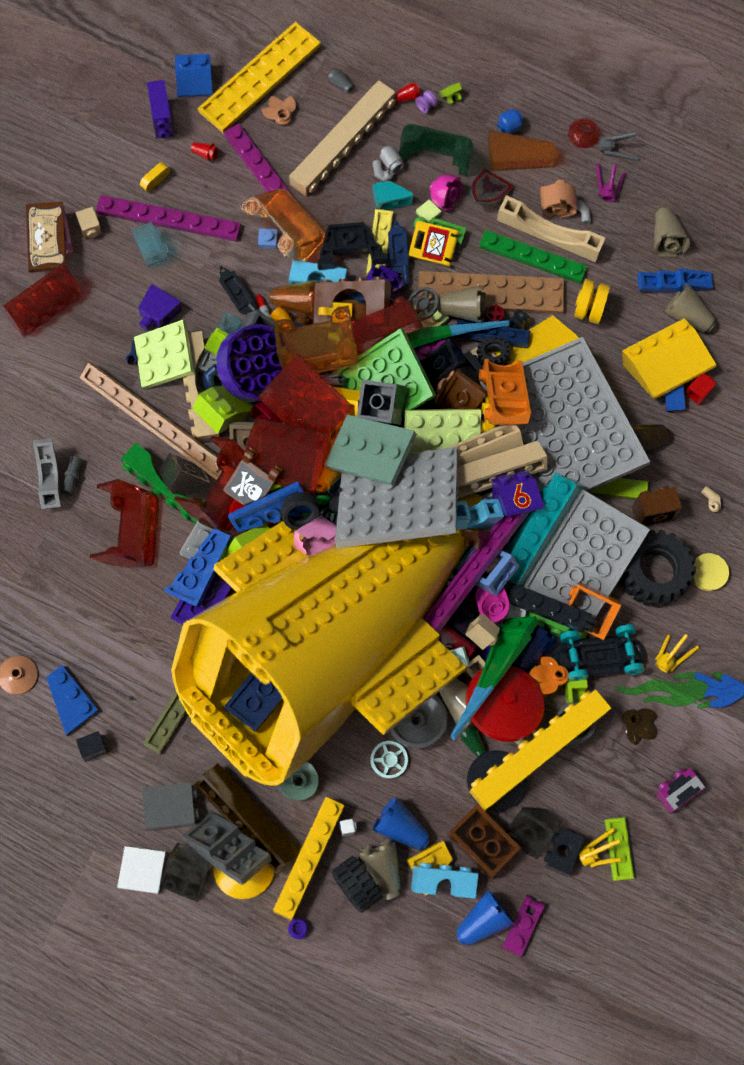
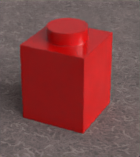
M702 374L688 387L685 395L699 406L717 383L714 382L711 376Z

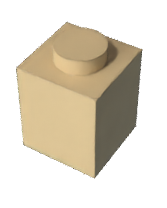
M93 207L75 212L84 239L95 238L102 234Z
M482 613L470 623L465 635L483 650L488 645L492 646L496 643L500 628Z

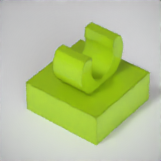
M455 83L440 90L439 93L441 98L447 96L448 104H452L453 95L457 100L461 99V95L457 91L461 90L462 87L460 83Z

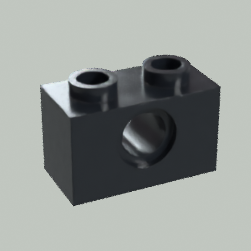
M561 828L559 832L555 831L551 842L554 843L552 850H547L543 860L546 862L545 868L565 877L570 876L585 837L565 828ZM562 846L567 849L568 854L566 857L559 855L558 847Z

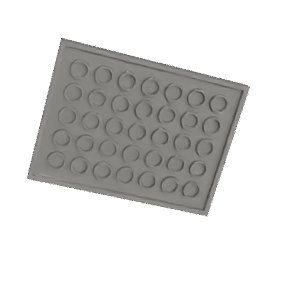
M583 337L523 363L531 415L528 424H517L516 426L521 431L523 445L538 441L547 455V470L532 474L536 479L539 492H541L543 486L547 488L556 472L585 485V490L589 492L650 465L649 458ZM480 381L481 387L487 391V385Z

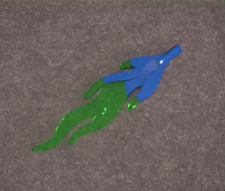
M686 672L673 676V679L677 680L691 679V681L685 683H671L654 679L634 688H625L617 685L615 687L619 692L633 696L651 691L669 693L672 696L651 695L644 698L643 703L652 701L673 707L686 706L707 697L717 698V700L705 701L697 706L698 709L724 708L744 697V684L729 675L719 672H713L711 676L720 682L701 673Z

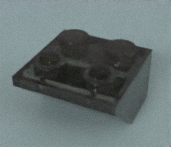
M177 842L169 855L160 887L198 902L213 865L193 848Z

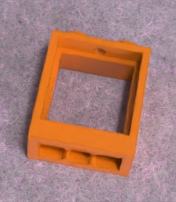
M579 582L577 586H572L569 592L571 599L566 604L573 606L581 590L611 604L600 629L593 626V632H588L604 640L622 602Z

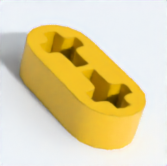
M160 162L142 178L140 186L147 192L153 190L168 176L170 167L164 162Z

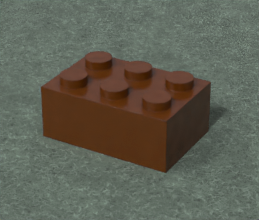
M478 804L447 834L489 879L521 849Z

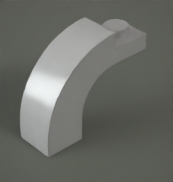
M53 438L33 440L38 468V494L41 509L61 507L60 473Z

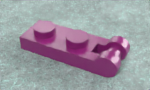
M526 894L514 924L511 926L502 946L503 949L522 957L545 903L541 901L536 902L532 900L531 896ZM528 907L535 910L533 915L526 913Z

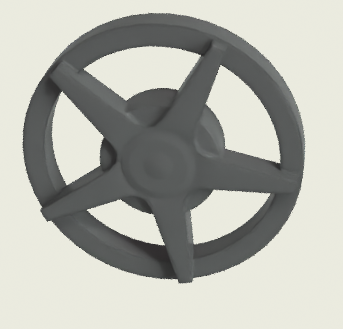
M429 287L417 289L411 294L407 303L409 315L418 321L430 319L438 310L439 296ZM426 291L424 296L415 299L419 293ZM429 292L434 294L435 300L428 299ZM412 301L416 302L417 308L413 313L411 310ZM431 305H434V308H433L432 311L429 313V310H428V309L430 308ZM420 312H425L426 314L423 317L416 316Z

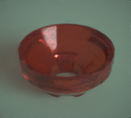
M588 118L575 120L568 130L570 142L582 149L593 147L600 137L598 125ZM582 125H588L590 127V131L584 132L581 130L580 127Z

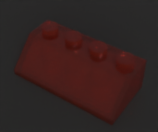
M62 263L3 307L10 323L25 337L32 334L41 324L47 323L56 313L62 312L71 302H76L82 295V292L67 266Z

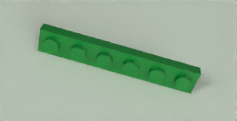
M485 230L479 244L480 249L581 284L587 265Z

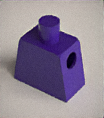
M151 284L138 308L139 314L143 318L139 322V326L148 331L152 324L158 328L164 327L182 310L181 302Z

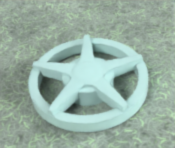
M381 742L372 751L371 766L374 772L383 778H396L407 767V752L397 742ZM386 745L397 746L400 750L396 753L388 751ZM383 746L384 754L382 758L374 759L377 749ZM402 752L405 758L403 767L397 763V756ZM374 762L382 763L385 767L384 774L378 771ZM396 767L401 770L394 775H386L389 768Z

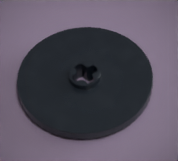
M492 750L479 755L472 762L468 770L467 787L469 792L473 788L471 784L479 777L482 780L488 776L487 771L494 765H497V767L501 766L504 763L502 759L509 753ZM527 778L488 809L501 811L516 805L525 793Z

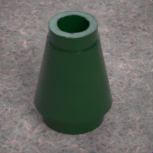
M473 726L459 734L462 738L461 741L476 757L486 751L478 730H475Z

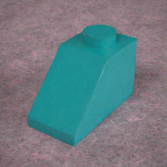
M381 181L373 185L372 195L377 209L390 210L412 205L413 194L391 181Z

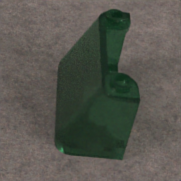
M408 124L403 128L399 155L403 161L407 162L411 155L418 157L420 149L454 157L452 165L458 167V175L467 177L474 152L473 142L470 138L416 124Z

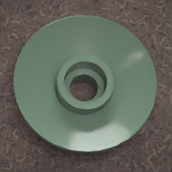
M306 762L284 782L279 784L280 790L291 800L302 801L308 799L317 790L319 783L318 773L310 763ZM297 778L302 779L301 785L295 784Z

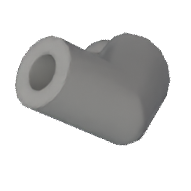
M577 200L582 224L588 225L591 223L590 209L582 200Z

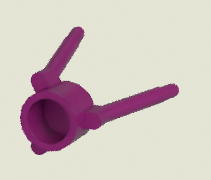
M613 164L610 183L605 184L604 187L602 185L600 165H596L599 185L598 196H601V199L605 202H613L615 199H618V193L626 176V172H623L617 188H615L616 164Z

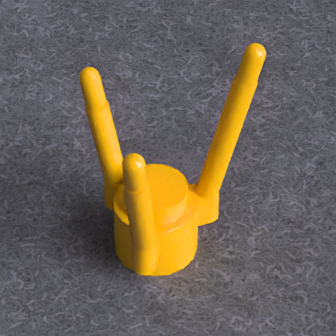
M685 634L670 654L667 652L663 654L670 639V635H667L659 654L655 658V665L665 673L673 672L679 664L695 653L699 646H695L674 663L675 658L673 656L682 646L688 635Z
M614 828L605 832L590 844L583 846V850L579 851L578 854L584 866L590 865L593 868L597 865L622 861L621 858L596 861L599 859V852L621 842L620 839H617L595 849L594 846L615 831Z

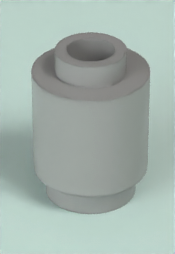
M386 146L381 150L379 157L389 171L397 173L403 169V159L394 146Z

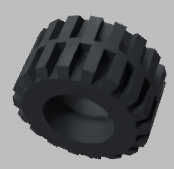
M349 857L332 870L335 881L357 911L363 913L382 899V893L378 885L356 857Z

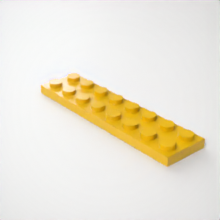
M294 22L198 107V112L224 133L321 46V42L297 22Z

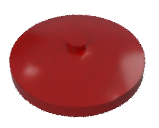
M511 665L472 716L471 721L483 734L492 739L502 742L522 740L534 732L543 718L544 699L542 692L530 675ZM483 669L472 678L467 687L465 695L466 707Z

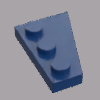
M62 665L46 677L66 736L99 712Z

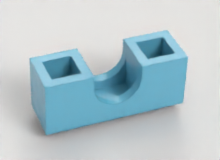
M293 260L289 276V288L307 291L308 284L314 279L338 282L339 279H346L347 269L341 266H334L333 269L318 270L317 263Z
M499 499L481 500L478 504L467 507L466 501H457V529L493 527L504 517Z
M420 863V866H413L411 891L436 895L438 883L443 879H448L451 883V895L476 899L478 873L473 872L472 868L460 866V870H453L452 866L440 864V868H433L431 863Z

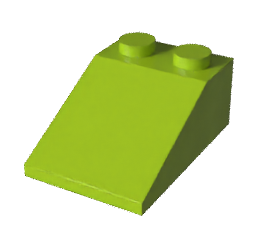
M217 386L200 393L192 409L219 434L230 428V422H241L251 416L250 410L253 406L249 402L234 397L224 386Z

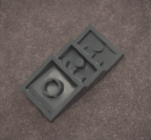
M212 812L182 835L183 840L198 854L241 885H244L272 860L269 853L256 847L253 839L240 833L238 826Z

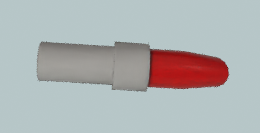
M258 294L256 300L259 310L270 318V310L261 294Z

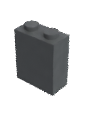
M192 783L142 788L145 829L147 832L196 825V820H199L198 808H194V800H197V789L193 788Z

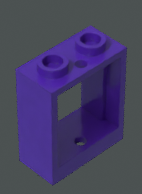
M165 80L147 82L156 139L172 137L173 129Z

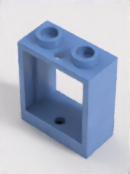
M475 544L455 568L458 572L477 549ZM502 550L496 556L501 560L486 579L480 577L475 584L494 596H497L519 567L513 556Z

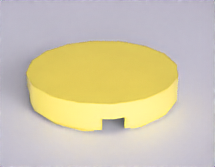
M712 553L702 554L695 559L696 562L693 566L696 567V573L693 576V583L705 591L722 588L729 577V568L725 560L719 555Z

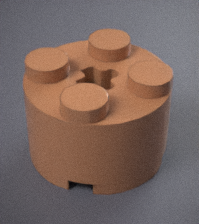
M558 180L555 184L540 188L541 209L544 217L553 219V216H559V219H565L573 216L576 213V209L578 210L576 188L571 184H567L565 180Z

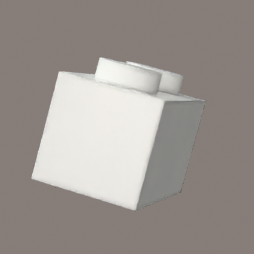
M352 819L340 821L342 837L355 834L357 829L356 822H353Z

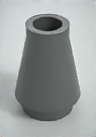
M336 67L327 77L329 83L346 93L353 87V84L342 70H338Z

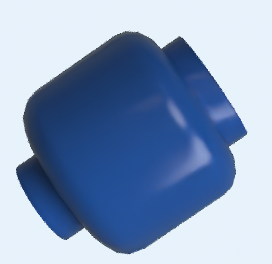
M509 109L499 115L497 127L501 133L504 132L507 135H511L522 129L524 118L519 110Z

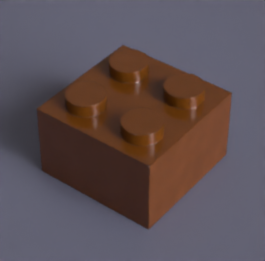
M669 486L661 487L658 491L654 492L650 490L641 492L632 506L635 520L645 526L673 521L682 509L676 487L669 488Z

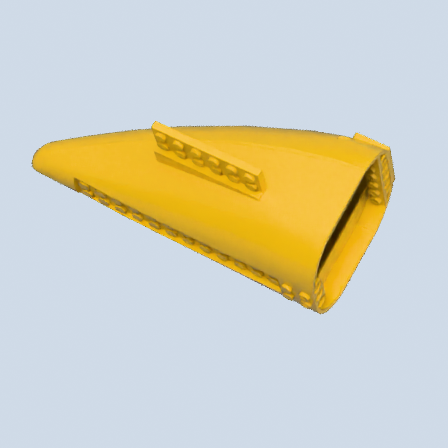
M475 493L457 499V501H466L467 507L474 506L483 500L480 495ZM282 521L216 563L213 570L237 593L220 601L183 624L171 668L176 692L183 707L192 719L191 722L245 777L248 776L254 781L270 786L284 782L306 763L340 728L355 709L366 717L383 735L463 673L467 667L438 640L440 634L423 620L468 548L465 547V537L461 536L462 529H457V533L343 548H336V545H333L311 556H307L294 547V534L296 530L290 529ZM299 534V539L301 540L304 536ZM251 673L265 684L272 681L283 698L256 733L224 709L226 703Z

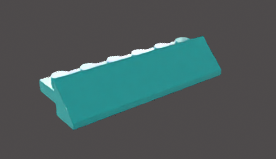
M556 472L547 488L543 486L540 495L544 509L530 511L505 551L512 555L519 565L509 580L517 585L525 584L582 489H586L585 485Z

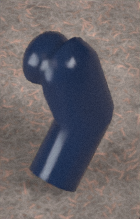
M213 364L203 374V384L206 389L217 387V383L214 380V376L218 373L217 364Z

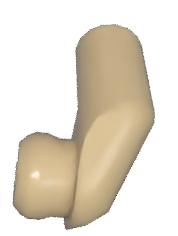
M706 486L701 494L708 498L709 509L712 512H718L721 508V498L716 492Z

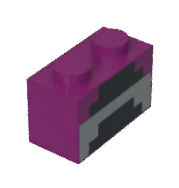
M682 768L673 775L676 779L670 783L666 780L658 786L660 791L656 793V796L669 813L675 811L705 788L691 768L686 771Z

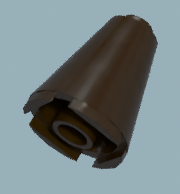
M630 424L646 454L666 443L670 437L668 428L662 424Z

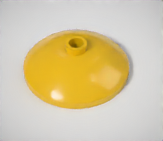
M267 864L244 885H241L213 866L214 878L220 889L236 899H250L260 895L268 888L274 876V871Z

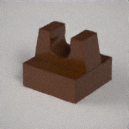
M462 529L461 536L465 537V547H473V542L475 541V548L482 549L485 539L489 537V531Z

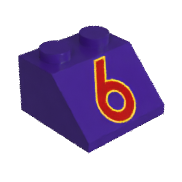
M520 471L514 475H501L498 478L491 479L492 498L499 499L502 511L506 516L544 509L536 479L529 472Z

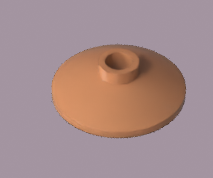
M13 656L2 663L0 666V686L3 690L13 695H20L34 687L38 678V671L32 660L24 656ZM14 671H20L19 676H13Z

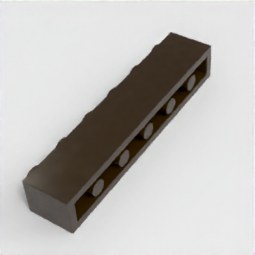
M217 763L201 775L195 786L227 821L239 827L240 833L253 839L256 847L271 855L272 860L268 863V866L276 874L293 862L300 851L229 776L226 770Z

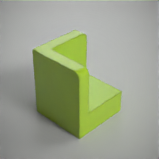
M216 328L211 333L204 348L217 356L218 349L228 333Z
M568 680L565 683L566 704L571 702L579 703L581 701L580 697L588 688L587 680L573 682Z

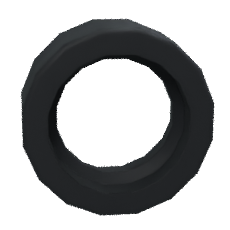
M293 493L284 499L281 505L283 521L287 527L293 530H298L320 516L318 502L309 493ZM305 505L312 508L311 512L303 517L289 515V511L296 506Z

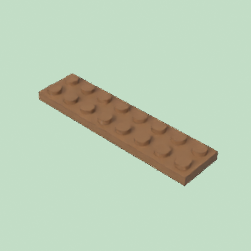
M419 271L418 289L422 287L432 288L438 296L439 294L475 286H484V289L481 291L485 292L486 295L485 311L491 305H499L503 308L504 312H515L516 309H521L526 313L563 314L564 278ZM426 291L419 293L418 298L424 296ZM429 292V300H435L432 292Z

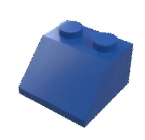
M210 54L175 55L177 97L212 96Z

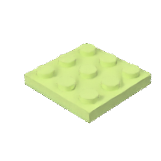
M184 320L134 337L141 387L146 390L194 373L187 324Z

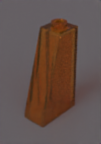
M489 131L488 148L491 171L554 168L556 160L559 159L558 149L555 150L554 142Z

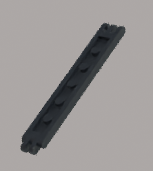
M484 572L481 577L486 579L490 574ZM507 581L504 585L509 604L581 633L585 630L593 632V626L597 624V620L591 618L592 615L586 611L510 581ZM474 585L472 589L477 591L478 586Z

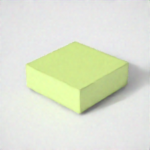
M428 200L416 210V214L419 217H424L430 223L432 217L437 218L441 215V210Z

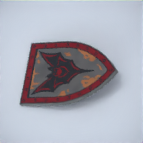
M484 168L472 182L471 196L475 204H493L504 199L515 185Z

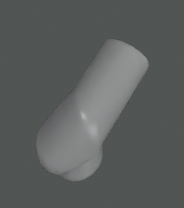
M380 160L373 161L375 177L384 182L391 181L393 178L392 171L382 170Z

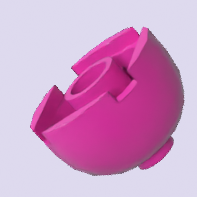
M443 174L431 183V199L438 208L445 211H451L455 208L452 204L455 200L459 202L463 192V182L460 181L461 177Z

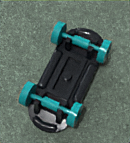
M627 624L615 629L616 636H606L604 640L598 637L580 639V634L576 630L560 634L562 643L553 651L551 658L555 659L559 666L567 669L569 673L568 679L570 682L594 676L625 673L626 675L640 674L645 671L646 653L640 641L630 636L636 632L635 625Z

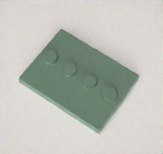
M347 415L324 466L330 470L394 486L417 434L413 430Z

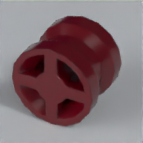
M499 305L489 306L486 311L485 322L503 321V308Z

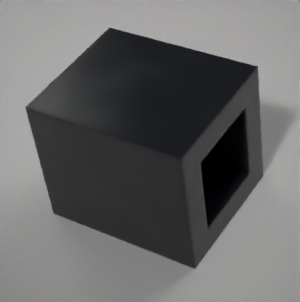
M99 731L76 739L81 757L85 762L107 754L106 747H109L105 735L101 736Z

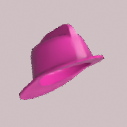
M478 587L475 596L480 615L483 613L493 623H504L510 612V604L505 588L503 587L497 596H494Z

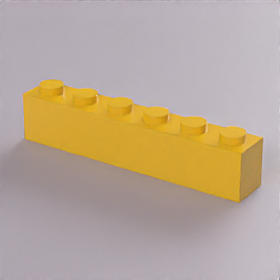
M325 797L273 909L274 913L291 921L293 920L344 810L343 804Z

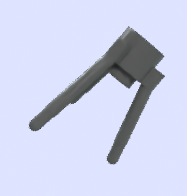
M637 132L599 137V150L604 151V155L640 160L636 156L611 151L615 147V140L636 136Z

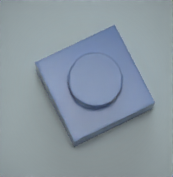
M259 228L258 248L276 249L277 229Z

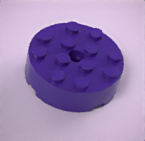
M252 324L234 330L224 338L218 349L216 364L219 378L226 390L242 401L260 402L274 398L285 390V386L292 379L294 357L291 347L284 336L279 335L270 326Z

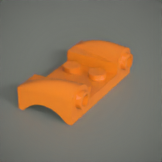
M485 359L483 369L479 370V381L487 385L489 407L485 408L484 413L485 420H488L489 424L496 425L528 424L531 409L522 361L518 360L510 365H497L489 359Z

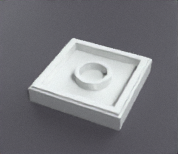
M125 846L117 888L159 894L166 852Z

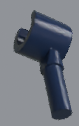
M132 341L131 352L126 356L128 364L130 358H135V365L138 363L135 341Z

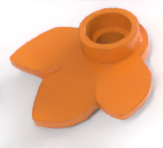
M541 657V665L534 667L529 672L533 679L541 682L539 688L542 695L554 693L559 685H563L568 681L569 674L565 667L559 666L556 660L551 657ZM560 672L563 676L558 678L556 673Z

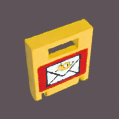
M417 221L408 257L450 267L451 262L444 260H452L457 238L451 235L458 236L459 231ZM418 232L425 234L421 249L414 248Z

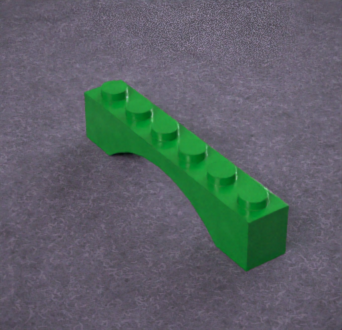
M137 443L121 458L122 468L128 474L133 473L140 484L143 486L148 485L151 488V492L158 498L160 496L166 500L165 503L170 508L179 510V514L188 521L190 519L195 524L200 520L215 528L224 518L223 512L210 501L187 498L168 488L155 472L150 453Z

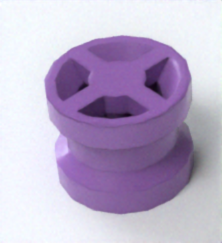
M428 90L423 93L422 97L419 96L416 99V104L423 113L429 112L431 107H435L438 104L434 94Z

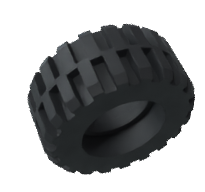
M650 530L621 575L620 582L622 586L626 585V593L628 595L632 593L635 596L633 598L635 601L642 600L644 601L643 605L649 606L651 603L654 604V607H660L662 604L668 606L673 601L679 600L693 583V576L696 573V567L693 566L696 562L695 557L690 556L691 548L689 546L685 547V541L682 538L680 540L676 539V534L674 533L667 535L664 530H659L658 533H655V530ZM648 554L663 556L672 565L673 579L668 583H655L649 580L641 570V558Z

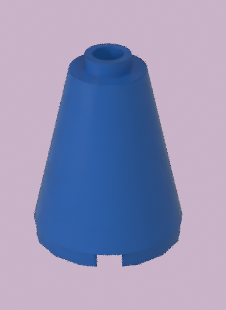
M393 797L381 811L382 815L380 819H376L372 830L416 850L424 849L430 841V838H428L429 832L399 798Z
M489 890L458 926L456 937L462 945L466 943L470 946L511 927L514 921L507 910L502 907L496 896Z

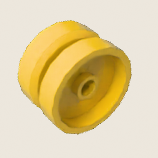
M585 279L575 304L574 318L583 320L586 317L587 311L591 310L589 322L599 324L610 285L599 284L595 294L593 293L594 281Z

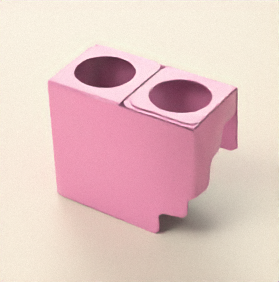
M322 515L295 531L294 547L307 556H311L335 545L336 525ZM299 534L304 536L301 540L299 539Z

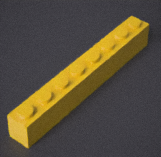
M596 689L592 693L589 690L584 693L577 705L574 703L569 705L564 710L566 713L562 717L558 715L549 722L550 726L544 730L543 727L533 734L535 738L532 741L526 740L519 745V751L516 754L511 752L502 759L504 763L501 766L497 767V765H494L489 769L486 778L482 780L479 777L471 784L473 788L470 790V793L484 811L611 709Z

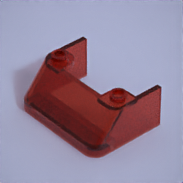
M401 296L394 299V303L391 306L358 319H353L351 316L341 320L342 324H335L334 326L344 353L358 354L364 352L400 328L404 329L406 334L423 328L422 322L410 300Z
M212 436L211 440L221 450L216 460L218 468L222 471L204 501L200 498L188 499L175 496L174 500L192 517L219 531L229 532L233 528V524L230 522L228 514L230 504L234 498L225 493L223 489L241 462L245 451L234 439Z
M120 479L97 484L98 489L111 493V506L114 510L121 512L118 546L109 547L104 552L90 554V559L111 566L148 567L153 565L155 561L159 499L157 495Z

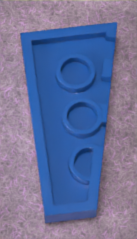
M297 481L228 514L229 520L238 532L261 527L263 523L281 522L280 519H283L281 513L283 500L293 493H305V491ZM305 505L296 506L289 511V515L300 517V514L310 513L312 508Z
M213 529L198 548L199 551L188 560L187 566L181 573L179 572L176 575L174 582L170 587L167 586L164 592L199 608L216 574V571L213 570L214 565L223 559L233 537Z

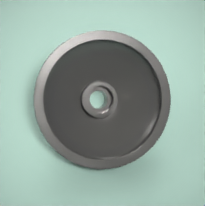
M434 695L394 726L390 732L404 746L410 748L431 746L441 738L446 729V708L442 701ZM418 718L420 723L414 724L413 719Z

